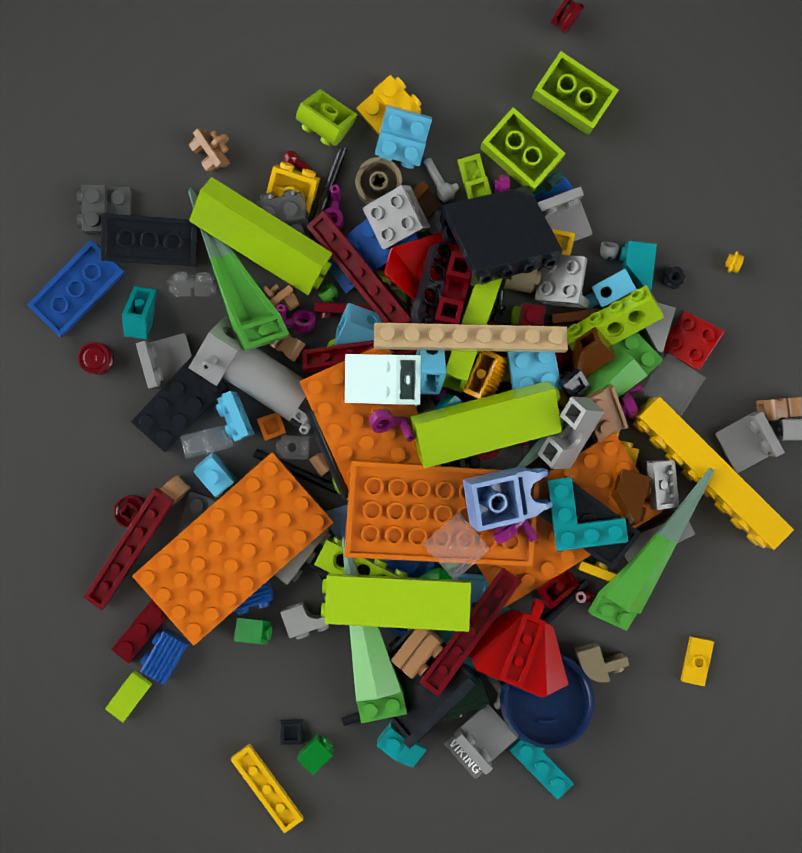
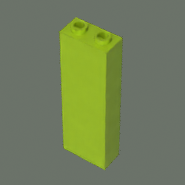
M213 177L201 188L189 220L191 223L306 295H309L313 288L316 290L319 288L324 280L321 274L325 276L332 265L328 262L333 254L332 252Z
M502 278L490 281L487 284L474 285L460 324L487 325ZM451 350L446 364V376L442 387L461 393L468 381L478 351Z
M548 381L411 416L419 460L424 468L561 433V423L564 420L560 417L561 410L558 409V402L560 401L558 389Z
M330 573L327 575V579H323L322 593H326V603H322L321 617H325V624L469 632L471 580Z

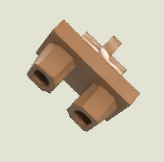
M199 128L193 132L195 137L189 143V146L195 154H201L205 150L208 156L201 163L207 172H213L219 167L226 168L231 164L224 154L229 150L225 145L229 140L227 134L219 136L216 130L210 133L207 129L201 131Z
M277 284L271 289L266 285L262 287L266 292L265 296L268 299L271 298L270 302L275 308L277 305L284 303L291 312L300 305L297 297L294 295L296 292L290 285L285 287L276 296L274 294L280 290Z

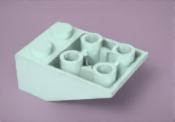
M345 354V403L420 405L421 355Z

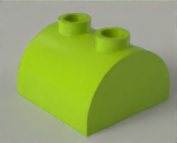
M319 89L300 103L296 113V120L302 123L304 131L308 133L315 132L320 135L321 142L325 145L336 146L349 132L358 114Z

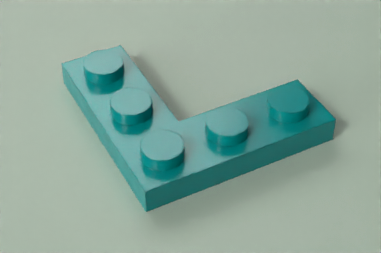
M572 477L547 480L549 499L552 501L553 506L551 507L557 551L628 542L626 519L624 517L582 523L577 522Z
M518 739L509 748L510 752L558 800L574 785L573 781L543 751L545 748L530 746Z

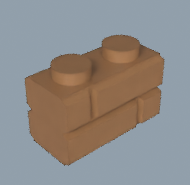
M415 629L391 661L410 678L413 679L418 675L422 677L430 667L427 664L432 657L436 659L444 649L441 645L445 640L434 630Z

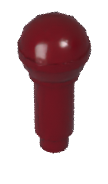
M289 150L284 154L283 161L293 164L301 172L303 169L313 171L309 165L300 160L295 151Z

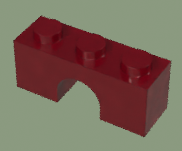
M451 253L434 324H459L472 274L463 254Z

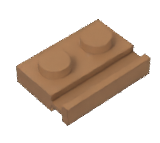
M610 384L603 390L600 389L585 396L605 411L593 430L595 440L600 442L614 432L616 434L623 428H629L614 386Z

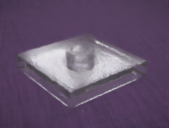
M666 353L662 358L663 361L656 367L641 392L649 397H661L681 416L706 377L671 354Z
M459 512L423 543L454 581L490 550Z

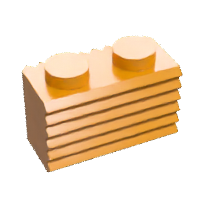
M480 351L462 392L476 399L495 395V391H498L497 387L502 382L501 378H504L503 374L508 369L507 360L493 352Z

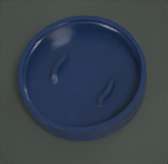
M561 655L568 685L548 696L541 698L505 682L502 683L500 708L504 721L518 739L530 746L546 749L565 747L579 739L591 723L595 707L591 682L578 664Z

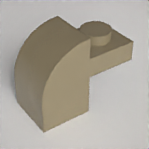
M596 642L574 648L577 661L584 673L597 682H610L608 672L612 674L624 671V667L630 666L628 658L623 652L603 658L600 646Z

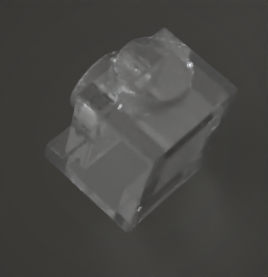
M281 435V440H277L276 453L281 454L280 458L308 460L310 459L311 437ZM290 443L296 445V451L291 452L288 449Z

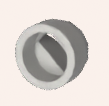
M602 242L600 247L601 257L605 260L608 257L609 260L616 258L619 245L613 242Z

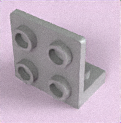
M401 185L363 207V211L382 249H387L416 232H424L431 228L411 186Z
M581 186L538 202L549 226L553 229L575 233L574 242L592 235L590 224L581 203V198L584 196Z
M561 255L557 265L551 268H541V278L539 285H537L535 300L544 305L588 309L589 299L582 295L587 258L584 256Z
M185 333L153 342L142 341L136 343L149 389L163 387L192 356Z
M753 412L715 433L717 441L736 473L749 468L769 456L778 457L785 453L763 412Z
M675 460L641 461V474L651 477L649 485H652L650 493L651 510L679 507Z
M486 703L454 732L455 741L485 775L493 769L491 761L517 739L505 721L489 703Z

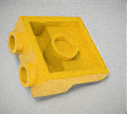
M389 75L356 108L378 135L380 134L387 105L421 114V102L414 94L409 96L404 90L406 85L399 77L394 79Z
M281 162L280 165L276 164L272 168L266 193H274V196L283 195V191L296 189L297 193L304 192L308 215H310L320 178L316 177V172L303 169L300 172L294 170L293 164Z

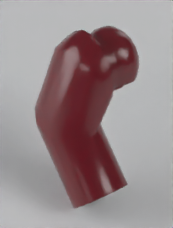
M581 591L576 594V600L579 603L590 602L592 604L597 594L591 591Z

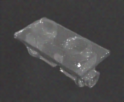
M176 272L167 280V284H173L169 285V293L174 294V296H191V288H195V296L211 297L212 294L216 295V285H212L216 280V276H210V273L207 272L197 273L196 275Z

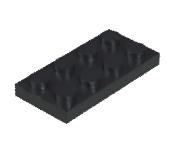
M102 213L101 261L195 267L197 226L191 223L190 219Z
M196 355L190 357L131 421L164 452L179 439L228 386L223 380L216 386L189 369Z
M572 481L578 523L621 518ZM551 508L538 514L553 525ZM626 522L628 542L586 547L583 549L613 570L640 536L641 532Z

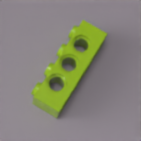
M646 285L633 291L626 297L613 302L606 308L591 314L586 319L571 325L567 329V343L573 351L575 340L596 327L612 346L664 318Z
M338 537L328 538L314 565L329 573L345 574L344 565L338 562V555L343 553L342 539ZM353 558L357 570L361 564H365L370 568L369 575L408 577V574L396 568L393 571L387 568L388 564L381 559Z

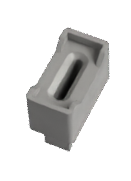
M802 419L771 421V428L778 441L802 440Z

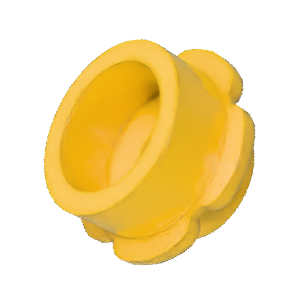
M736 251L734 255L729 254L726 260L725 267L728 268L729 273H738L742 266L744 256L738 254L739 251Z

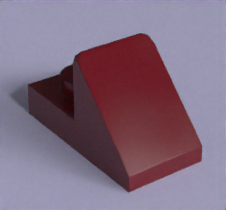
M567 569L537 587V590L548 608L552 609L576 589L579 584L570 569Z

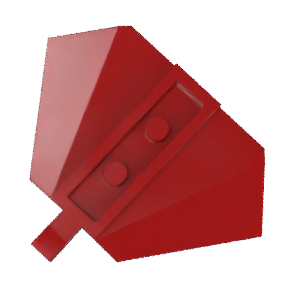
M441 232L390 249L384 275L414 300L429 247L438 242H444ZM447 244L451 249V253L462 254L458 244ZM431 269L430 275L432 279L437 281V272ZM470 282L466 298L471 296L474 285H470ZM426 290L425 298L429 302L432 301V294Z
M538 599L534 600L530 614L509 610L496 618L469 655L476 671L541 698L567 686L568 681L554 627L547 624L546 621L539 619L545 602Z

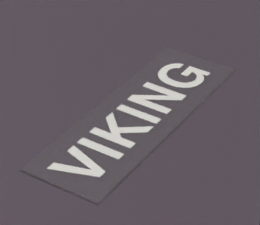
M454 735L444 743L474 779H477L483 773L455 741Z

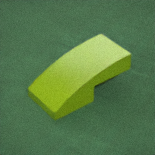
M480 153L457 159L468 199L491 194Z
M134 670L105 710L123 723L153 683Z

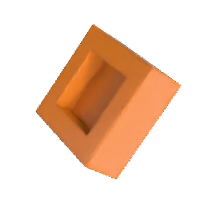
M276 412L257 419L265 441L287 433L282 417Z

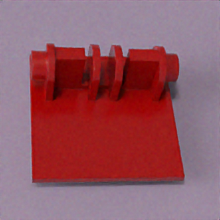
M684 310L667 336L663 351L687 363L689 368L700 370L725 331Z

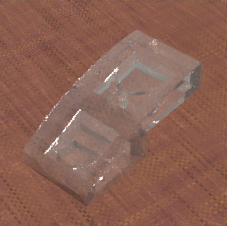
M226 425L181 436L186 459L234 447L232 438L230 439L226 433Z

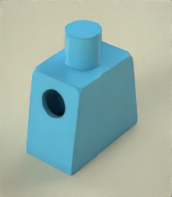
M626 269L591 287L592 293L584 296L589 299L587 310L597 305L603 308L636 290ZM608 288L611 295L605 298L602 297L601 291Z
M348 303L336 329L335 346L374 340V323H382V319L373 311Z
M417 350L416 355H421L420 394H440L446 376L444 350Z
M214 451L201 461L194 470L196 476L217 498H221L239 482Z

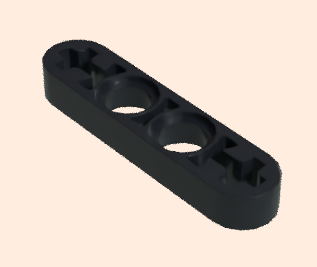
M438 242L430 246L427 251L411 312L412 323L433 324L435 321L451 257V249L444 242ZM431 269L437 272V281L432 279L430 275ZM426 290L432 294L431 302L425 298Z

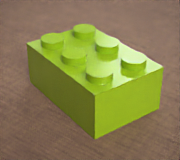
M560 51L534 90L532 99L589 136L619 89Z
M514 107L483 140L480 147L486 155L523 187L529 186L532 193L566 154Z

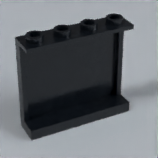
M529 186L442 206L439 221L442 227L444 225L449 226L472 273L471 286L487 284L490 281L501 278L507 279L521 273L527 274L536 269L551 268L558 264L562 248Z
M405 628L406 633L401 638L397 636L388 645L390 647L388 653L391 660L415 629ZM432 657L427 664L431 667L436 659ZM392 662L403 689L407 714L389 719L405 736L404 744L411 749L480 681L462 664L438 697L420 683L423 676L420 677L418 675L412 679Z

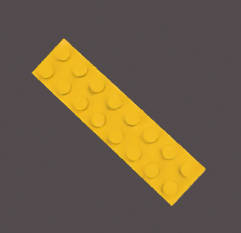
M650 397L638 408L639 415L632 418L634 420L633 426L641 433L646 432L651 437L649 439L650 443L657 449L662 448L667 453L665 455L667 460H675V465L678 464L683 469L681 473L689 481L694 480L698 483L708 469L712 468L714 470L703 495L707 498L710 496L715 501L714 506L721 513L724 514L726 512L732 518L730 522L736 528L746 531L748 533L746 538L755 546L759 545L763 549L767 547L775 550L794 531L661 397Z

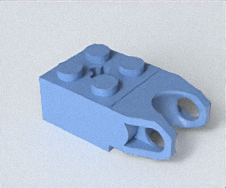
M515 467L463 479L470 526L480 532L523 522L525 519L533 518L542 511L553 507L552 501H548V499H532L531 497L532 485L548 475L547 469Z

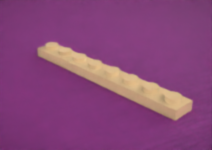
M374 323V349L565 353L568 350L567 327Z

